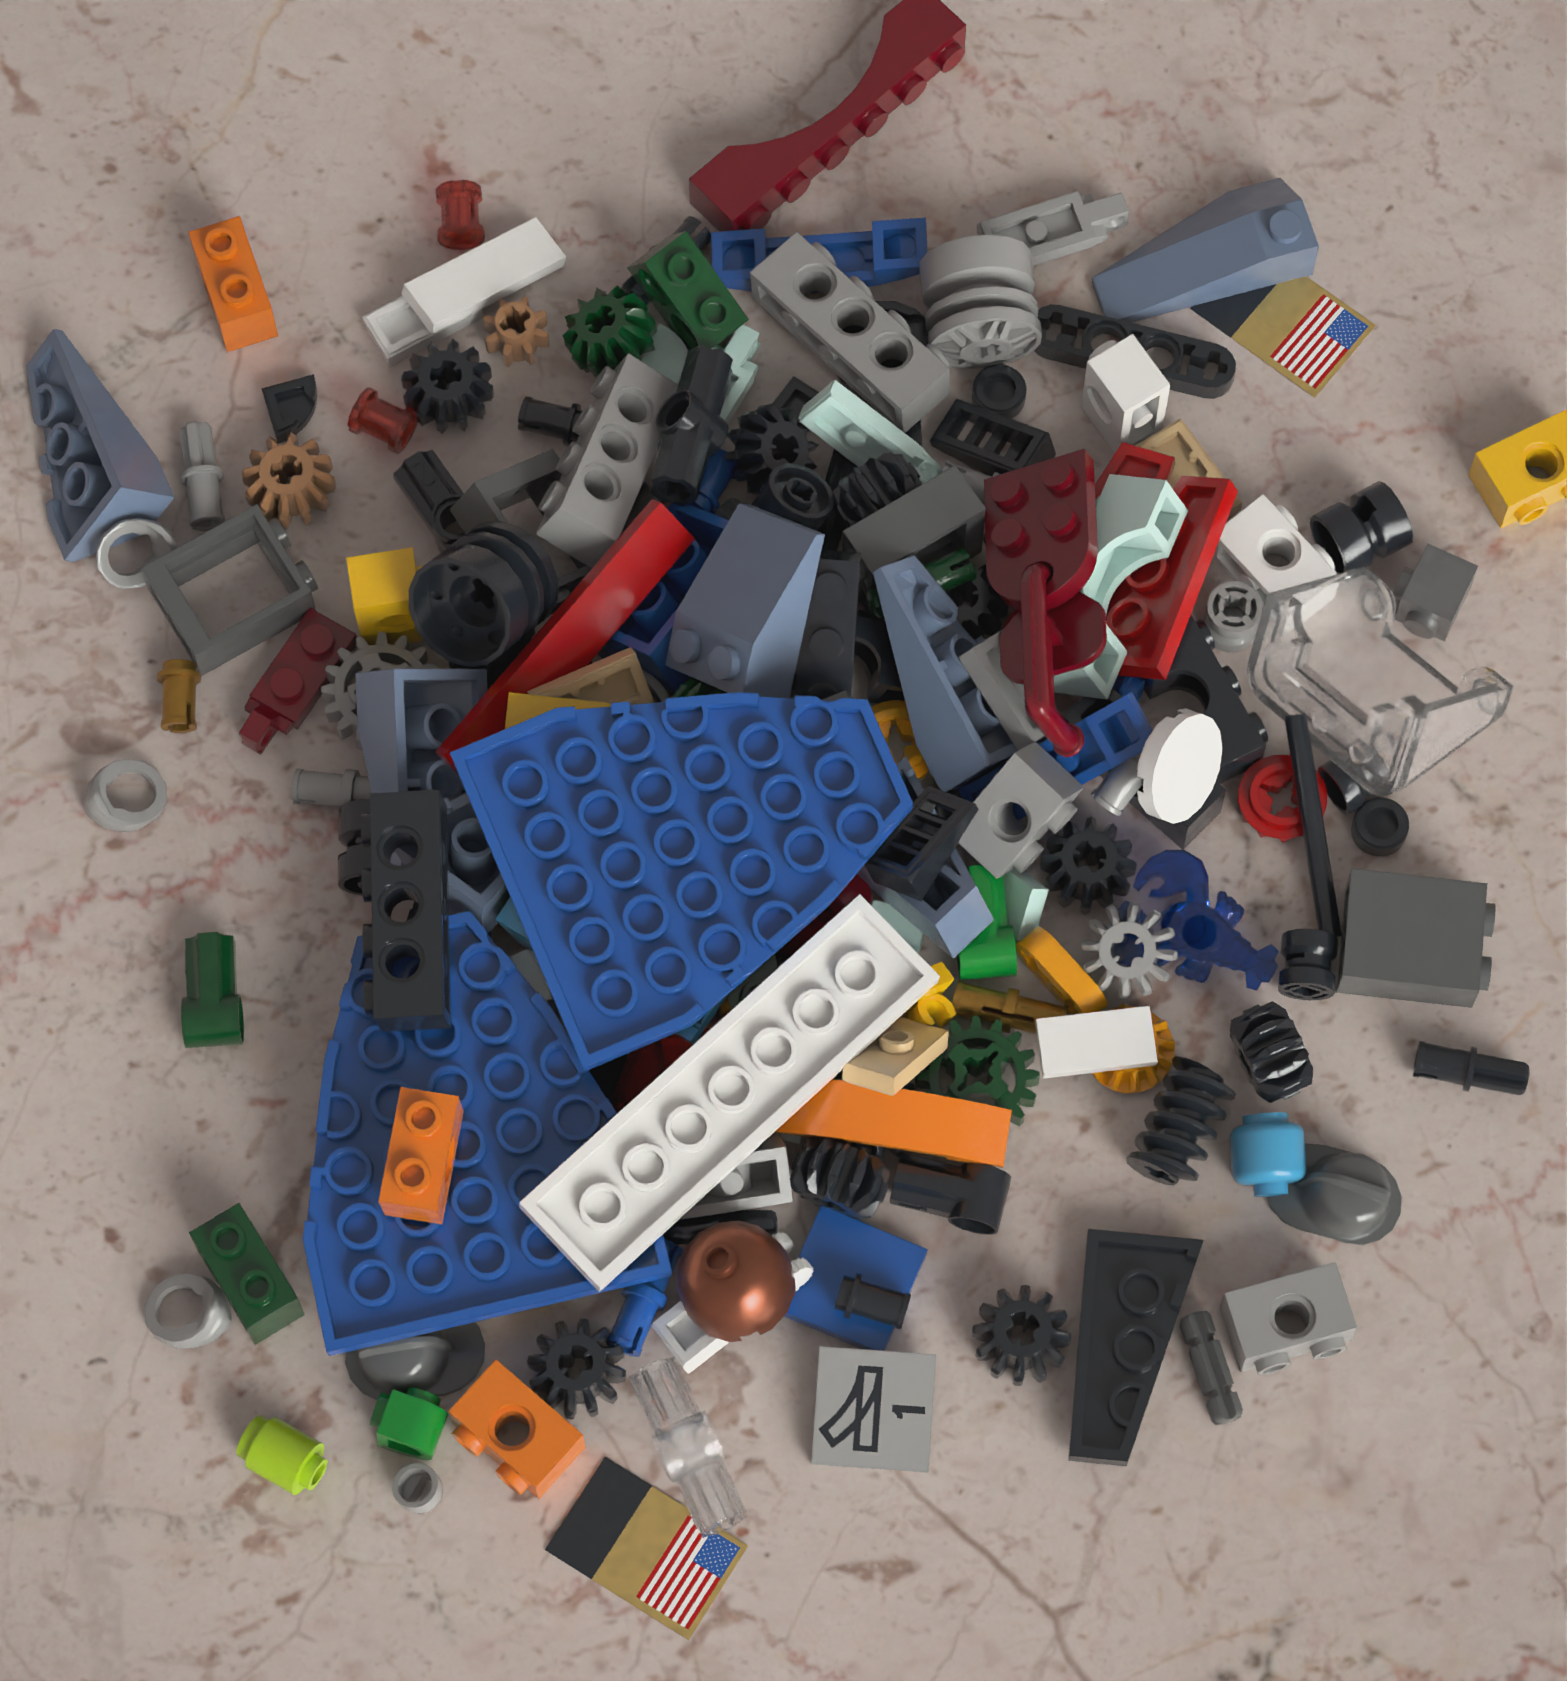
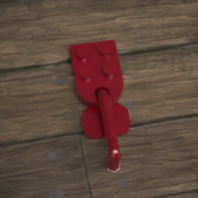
M1085 448L984 479L987 577L1001 599L1011 608L1018 610L1000 634V667L1010 681L1016 684H1024V703L1027 715L1052 743L1054 750L1063 757H1072L1079 753L1084 745V734L1078 726L1068 724L1055 708L1054 676L1090 665L1102 654L1107 641L1106 613L1104 608L1096 600L1079 592L1091 577L1098 556L1094 460Z

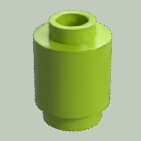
M262 1415L256 1416L245 1429L236 1450V1455L245 1460V1467L293 1495L299 1494L304 1488L308 1490L314 1489L323 1477L328 1465V1460L323 1457L325 1449L323 1443L277 1417L267 1419Z

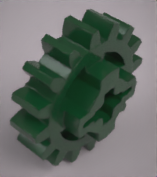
M973 1016L970 1029L962 1030L956 1020L950 1021L948 1048L924 1068L928 1071H921L915 1076V1086L921 1089H928L924 1093L958 1098L1012 1110L1010 1122L1020 1126L1024 1122L1025 1114L1019 1105L1034 1107L1036 1094L1028 1089V1087L1039 1084L1040 1073L1033 1069H1026L1034 1062L1035 1053L1033 1049L1019 1052L1018 1047L1022 1038V1034L1019 1031L1012 1033L1006 1038L1001 1035V1020L996 1019L990 1030L982 1029L979 1016ZM969 1046H984V1047H987V1048H986V1049H968L967 1047H969ZM1009 1064L1015 1076V1088L1012 1093L1008 1090V1085L1001 1079ZM942 1065L946 1068V1073L953 1079L945 1094L941 1090L938 1077ZM988 1072L986 1085L977 1081L972 1086L968 1084L966 1087L968 1073L973 1077H978L982 1073L986 1074Z

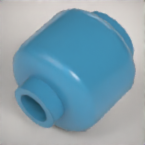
M1284 1112L1242 1116L1243 1125L1234 1128L1229 1136L1233 1179L1238 1184L1253 1186L1254 1197L1288 1195V1184L1298 1182L1307 1173L1303 1128L1299 1124L1289 1121L1288 1113Z

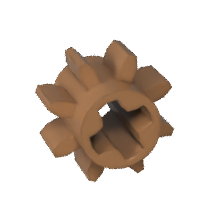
M524 296L520 302L514 301L509 303L500 299L499 309L495 317L487 315L483 318L484 329L490 334L485 338L486 350L488 353H494L499 350L504 356L505 366L507 367L513 361L520 362L525 360L532 365L534 364L533 355L537 347L549 348V334L542 330L548 324L547 313L545 310L534 313L529 307L528 297Z

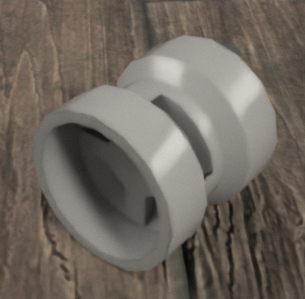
M1240 581L1225 582L1218 585L1210 593L1203 621L1211 632L1217 650L1227 653L1239 652L1247 648L1254 641L1262 614L1261 598L1255 589ZM1228 607H1236L1238 610L1228 609Z

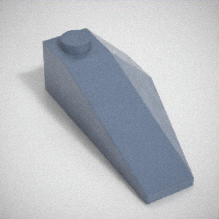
M915 555L880 567L873 572L915 742L940 790L949 792L973 782L1005 764L1018 751L958 658L985 639L981 635L974 640L956 619L958 616L956 604ZM1044 736L1036 742L1041 744L1048 739Z

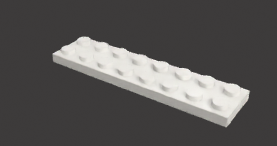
M859 894L521 1200L519 1208L597 1291H602L843 1070V1067L849 1061L858 1056L939 981L940 976Z

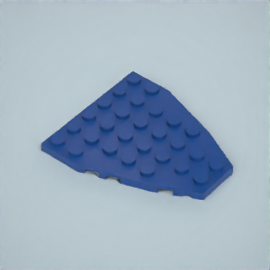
M737 692L666 698L665 702L630 705L629 702L611 703V707L575 709V706L560 707L450 752L584 1072L693 1026L823 912L913 809L911 797L867 699L840 698L836 701L820 700L816 696L795 695V699L759 697V693Z
M470 911L449 915L451 1028L382 1032L375 1022L373 1015H366L363 985L365 980H373V958H365L362 936H357L351 958V971L348 982L343 987L337 1023L332 1040L329 1039L324 1058L316 1123L317 1140L314 1165L311 1166L309 1182L311 1188L309 1207L303 1232L306 1258L328 1356L672 1276L664 1236L661 1235L602 1291L598 1292L519 1208L521 1200L608 1123L617 1112L609 1099L603 1094L590 1071L584 1072L572 1041L551 1006L516 969L514 962L502 948L495 944L487 934L486 929ZM405 956L399 959L392 969V976L396 978L412 976L419 967L420 959L414 956ZM400 1087L459 1096L464 1111L442 1225L384 1215L378 1202Z

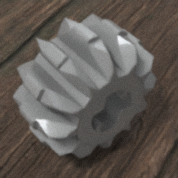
M1138 902L1129 903L1126 922H1123L1116 905L1106 907L1107 916L1113 926L1108 928L1101 921L1091 919L1088 926L1091 930L1101 935L1102 938L1100 942L1082 940L1080 946L1085 951H1099L1100 958L1088 961L1083 965L1085 972L1091 973L1105 967L1107 972L1100 978L1097 984L1100 990L1106 991L1116 977H1119L1118 994L1120 998L1124 999L1129 998L1131 994L1132 979L1134 978L1140 992L1144 996L1152 994V985L1146 974L1150 972L1158 980L1167 982L1171 975L1167 970L1157 965V961L1159 958L1168 961L1178 959L1177 951L1172 949L1160 950L1159 942L1169 940L1175 936L1174 929L1169 927L1155 934L1153 933L1152 928L1159 922L1162 916L1158 910H1152L1142 924L1138 923L1141 911ZM1128 934H1134L1138 937L1135 944L1144 945L1143 957L1133 958L1131 967L1120 963L1124 956H1115L1116 943H1125Z

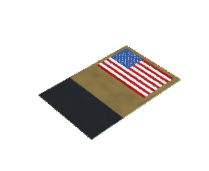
M1307 276L1198 304L1190 308L1314 398L1376 326Z
M605 1457L545 1551L689 1641L748 1548V1545Z

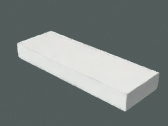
M535 217L405 283L402 289V296L429 332L434 334L564 267L566 255Z

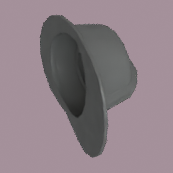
M1305 1143L1307 1173L1298 1182L1288 1184V1195L1266 1197L1270 1209L1282 1222L1301 1231L1357 1245H1365L1382 1239L1393 1230L1401 1214L1402 1196L1396 1179L1385 1166L1364 1154L1320 1144Z
M476 1322L349 1351L346 1352L345 1364L350 1380L363 1394L378 1400L381 1392L391 1395L392 1389L406 1394L408 1388H417L440 1396L461 1390L476 1377L484 1362L485 1342L480 1327Z

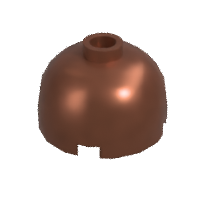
M743 1221L717 1223L699 1232L685 1247L676 1268V1290L687 1315L707 1335L727 1342L742 1341L740 1338L742 1336H749L757 1331L762 1335L772 1330L789 1310L796 1292V1281L792 1276L791 1260L781 1243L761 1227Z

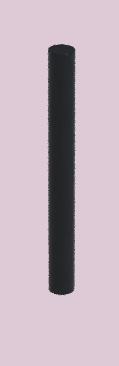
M1290 715L1284 717L1318 930L1340 937L1342 936L1307 715Z

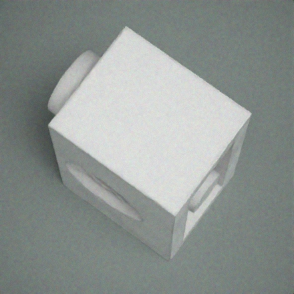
M1134 334L1118 343L1115 340H1110L1100 345L1089 356L1081 408L1115 453L1122 442L1136 446L1163 429L1170 383Z
M1264 494L1225 524L1213 555V559L1233 581L1246 583L1257 591L1262 601V612L1281 632L1331 594L1337 574L1330 555L1320 545H1311L1298 532L1297 522L1291 513L1281 505L1274 506ZM1273 553L1280 554L1290 564L1283 567H1275L1267 563L1264 556Z

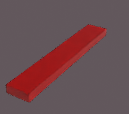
M651 499L435 751L457 774L458 771L450 752L505 730L509 692L528 694L527 691L587 666L695 540L661 502Z

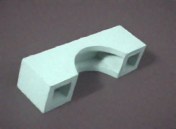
M1109 474L1101 495L1096 499L1097 562L1091 577L1079 592L1099 602L1106 614L1113 593L1127 576L1145 564L1169 557L1188 510L1166 480ZM1107 624V641L1102 654L1088 666L1054 676V692L1108 699L1128 651Z

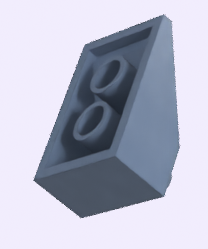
M739 503L676 611L665 666L727 693H759V697L789 698L825 534L750 504Z

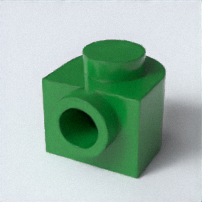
M408 1388L406 1394L392 1389L391 1395L381 1392L370 1421L371 1426L378 1428L376 1432L377 1446L411 1458L432 1460L448 1417V1413L439 1407L441 1399L430 1392L417 1388Z

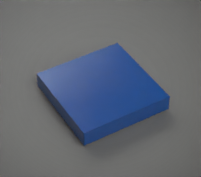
M821 1206L798 1258H804L810 1263L814 1271L812 1273L813 1276L795 1292L789 1310L784 1317L859 1349L885 1351L895 1326L851 1314L849 1319L844 1318V1311L834 1309L843 1277L846 1275L855 1278L856 1274L859 1273L862 1274V1281L902 1293H911L927 1256L928 1249Z

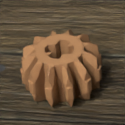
M292 432L287 437L286 444L278 445L277 440L269 436L266 440L268 452L265 453L251 449L249 459L252 467L244 468L242 471L243 483L248 486L245 491L246 501L251 507L257 504L267 521L279 514L280 524L286 529L292 522V516L300 515L301 520L309 525L312 521L310 509L314 508L327 512L329 502L325 494L335 492V477L329 474L333 469L332 460L327 454L319 455L318 443L313 438L299 447L297 435H294ZM288 477H292L290 480V484H286L288 481Z

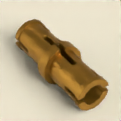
M961 980L957 982L952 1001L957 1016L972 1019L973 1016H979L980 1021L991 1024L996 1019L1001 1020L1002 1032L1010 1034L1011 1028L1036 1034V1019L1065 1016L1069 1009L1068 1005L1061 1006L1019 996L1020 990L1009 988L1006 993L964 983Z

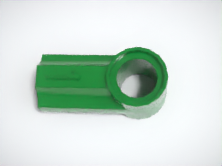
M983 865L968 866L967 870L994 920L957 955L959 979L974 980L1017 976L1015 935L1013 926H1008L1003 876L996 879Z

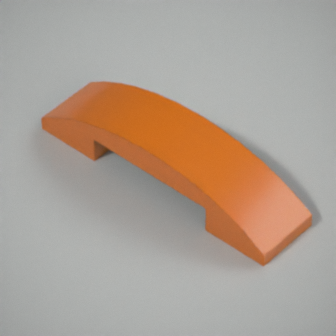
M832 1079L775 1132L808 1138H832L944 1156L948 1160L980 1163L1003 1168L1012 1110L906 1089H900L895 1095L890 1096L846 1083L843 1080Z

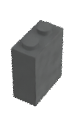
M1351 868L1345 886L1336 993L1472 1008L1479 991H1488L1491 977L1492 958L1482 956L1484 936L1492 937L1496 913L1495 903H1486L1488 883Z

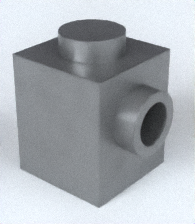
M1427 543L1415 570L1405 566L1395 586L1392 597L1400 600L1394 620L1403 623L1409 632L1418 637L1426 639L1435 637L1445 642L1472 586L1478 565Z

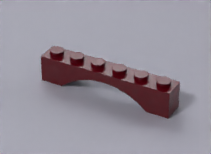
M902 0L884 15L881 38L871 65L856 88L834 110L812 125L785 137L756 144L727 146L689 178L690 204L719 232L763 229L769 222L773 211L785 201L792 203L799 199L806 192L811 180L825 168L832 170L845 159L850 147L863 136L869 138L875 135L884 126L888 115L902 103L909 105L922 94L927 82L940 71L943 73L949 72L961 61L965 54L966 24L941 0Z

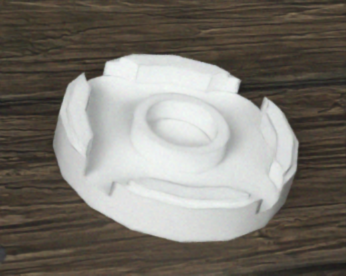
M1186 708L1177 710L1178 715L1175 718L1166 716L1155 726L1144 744L1137 767V777L1144 779V792L1137 790L1140 805L1146 814L1173 824L1188 820L1202 807L1215 784L1222 756L1220 730L1213 718Z

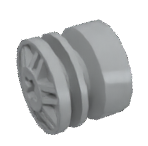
M999 235L967 236L945 242L931 249L919 261L923 303L929 308L926 312V330L929 332L928 344L934 345L943 353L950 367L977 369L995 364H1007L1032 353L1041 344L1042 331L1041 323L1038 319V302L1031 295L1034 292L1035 286L1031 250L1024 242Z

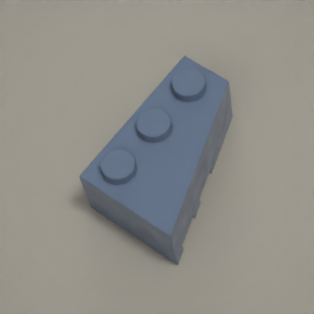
M905 756L896 766L911 800L914 802L924 789ZM933 809L932 814L937 815L935 809ZM925 823L922 830L935 834L939 828ZM914 840L911 846L921 850L926 844ZM956 848L952 851L922 901L874 883L865 865L857 873L869 885L870 889L953 959L994 920ZM904 856L901 863L908 865L913 859Z

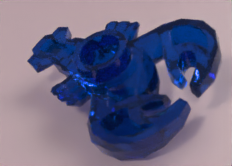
M1164 850L1150 857L1136 875L1133 888L1136 891L1140 892L1155 877H1161L1164 880L1163 884L1159 888L1151 889L1148 895L1149 898L1161 899L1186 892V900L1169 905L1161 912L1162 916L1160 918L1161 930L1171 927L1175 931L1173 938L1159 942L1160 950L1172 949L1178 952V958L1180 956L1186 958L1176 967L1175 973L1178 976L1184 975L1186 979L1204 983L1210 975L1213 964L1219 967H1227L1234 971L1240 970L1245 972L1246 988L1258 990L1262 982L1269 983L1278 967L1275 958L1279 951L1272 944L1257 951L1251 946V942L1243 938L1240 932L1233 929L1243 917L1244 908L1237 904L1236 900L1231 896L1228 897L1226 892L1219 891L1215 908L1210 906L1209 876L1202 860L1185 850ZM1127 900L1118 908L1123 922L1127 921V909L1130 903ZM1142 908L1139 917L1140 924L1147 917V913ZM1128 934L1125 943H1116L1115 956H1124L1120 963L1127 967H1131L1133 958L1143 957L1144 945L1135 944L1138 937L1134 934ZM1159 958L1157 965L1161 967L1171 961Z

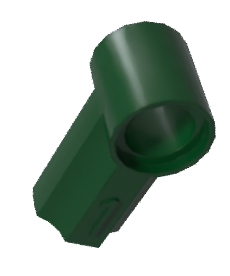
M218 932L197 933L196 936L186 938L185 975L187 997H182L181 1001L182 1034L185 1048L243 1045L244 1017L241 995L237 994L236 943L234 936Z

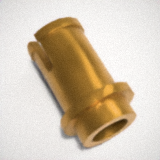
M186 659L167 660L163 662L162 670L157 673V681L162 684L161 729L164 731L170 730L172 733L192 732L197 728V722L195 721L196 685L201 682V673L196 671V663Z

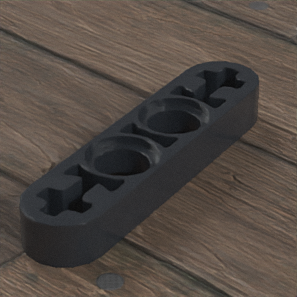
M1050 304L1038 310L1042 338L1041 344L1034 352L1045 359L1086 369L1089 356L1094 351L1090 343L1096 336L1109 334L1120 342L1134 334L1145 351L1153 347H1162L1172 354L1174 359L1172 364L1167 368L1159 369L1170 383L1169 390L1201 398L1215 399L1226 394L1234 382L1236 361L1233 354L1219 344L1062 305ZM1051 323L1061 325V334H1058L1056 341L1046 339V330L1050 328ZM1078 328L1084 330L1081 349L1074 347ZM1183 354L1190 356L1186 375L1179 374ZM1208 362L1218 364V373L1214 376V380L1203 378V369L1207 367Z

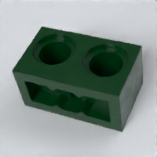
M687 231L666 237L627 267L669 328L683 341L687 350L700 345L713 348L749 320Z
M240 1203L235 1204L189 1232L198 1253L255 1345L305 1315L298 1297Z

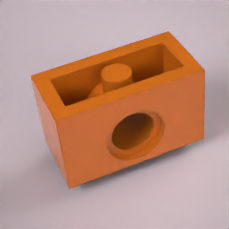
M237 216L189 231L196 263L226 351H234L278 337L272 307L241 217Z
M400 1087L378 1201L384 1215L443 1224L464 1113L459 1096Z
M497 1359L448 1411L452 1424L456 1427L451 1435L475 1457H478L484 1451L500 1466L495 1470L496 1475L518 1495H521L527 1489L540 1499L586 1448L583 1434ZM509 1422H521L530 1429L527 1439L516 1446H507L497 1439L500 1429Z

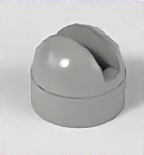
M411 1463L404 1466L396 1474L392 1484L395 1499L409 1512L424 1514L434 1510L441 1502L443 1494L441 1479L426 1464ZM427 1479L430 1480L431 1483L422 1499L416 1502L426 1485Z

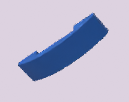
M926 217L872 221V231L803 236L811 245L814 242H818L824 246L834 258L836 267L848 278L851 276L858 277L867 287L919 275V261L928 252ZM765 229L711 232L712 268L726 288L752 291L750 272L790 237L767 238Z
M1131 692L1074 724L1084 734V745L1078 754L1072 757H1063L1054 750L1049 740L1039 745L1083 785L1141 753L1153 729ZM1005 764L958 789L962 798L974 802ZM1013 803V813L1017 820L1027 816L1022 806Z

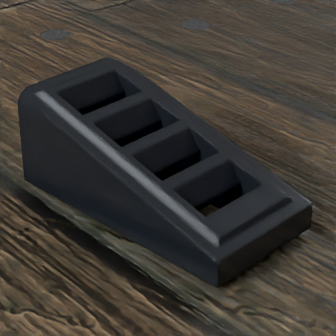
M957 398L930 439L932 447L989 476H993L994 472L1003 474L1052 459L1056 455L1048 432ZM968 421L973 423L974 426L965 440L957 439ZM987 431L992 433L983 448L978 447ZM1007 442L1012 444L1005 456L999 455Z
M928 785L913 802V809L865 863V867L873 882L922 901L979 810L977 805ZM935 806H939L954 813L948 819L932 814ZM926 823L939 828V830L932 834L922 830V827ZM914 840L926 844L921 850L911 846ZM904 856L913 859L908 865L901 863Z

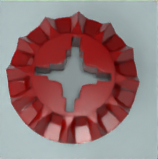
M1272 755L1258 760L1245 772L1239 784L1237 802L1242 812L1243 822L1249 823L1257 830L1260 838L1268 836L1279 839L1284 843L1289 839L1303 836L1290 755ZM1315 769L1322 814L1324 816L1327 807V789L1324 780ZM1292 782L1290 801L1297 805V807L1284 806L1281 812L1277 811L1275 816L1272 815L1273 798L1266 793L1270 791L1274 794H1279L1283 788H1287L1288 784Z

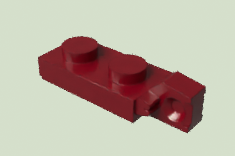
M310 607L249 694L250 698L244 709L250 715L239 731L242 744L261 755L277 731L288 735L293 728L298 730L321 697V686L330 684L325 673L326 666L335 665L341 667L342 664L337 651L342 647L352 652L357 644L356 633Z

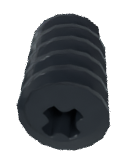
M1179 1056L1172 1058V1064L1176 1070L1168 1071L1164 1075L1163 1086L1166 1090L1159 1091L1153 1099L1154 1106L1158 1111H1150L1144 1119L1145 1127L1149 1131H1142L1135 1138V1145L1139 1151L1131 1152L1126 1158L1127 1164L1144 1177L1173 1186L1178 1183L1179 1179L1188 1181L1198 1180L1199 1174L1187 1162L1189 1159L1206 1161L1208 1153L1197 1145L1196 1142L1198 1139L1214 1141L1218 1136L1216 1131L1205 1122L1207 1118L1219 1121L1225 1120L1227 1114L1215 1104V1100L1218 1098L1231 1101L1236 1096V1093L1224 1083L1223 1078L1213 1070L1199 1062Z

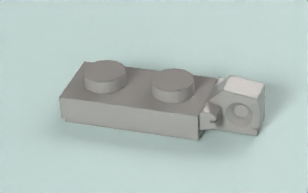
M1079 191L981 221L977 224V234L1008 236L1024 242L1031 250L1032 264L1035 266L1094 247L1096 244L1106 241L1108 232L1128 225L1129 210L1122 192L1094 201L1092 194L1080 196Z

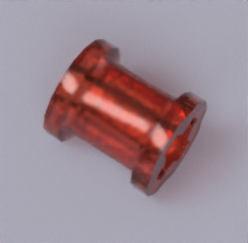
M451 180L440 184L435 189L436 202L441 206L442 223L437 230L438 243L452 250L472 249L481 245L485 240V229L479 224L478 204L482 201L481 186L469 180Z
M368 387L360 394L352 407L347 426L349 431L356 435L364 432L387 443L389 451L399 454L410 442L418 422L415 415L416 409L412 407L405 409L397 407L379 398L378 391Z

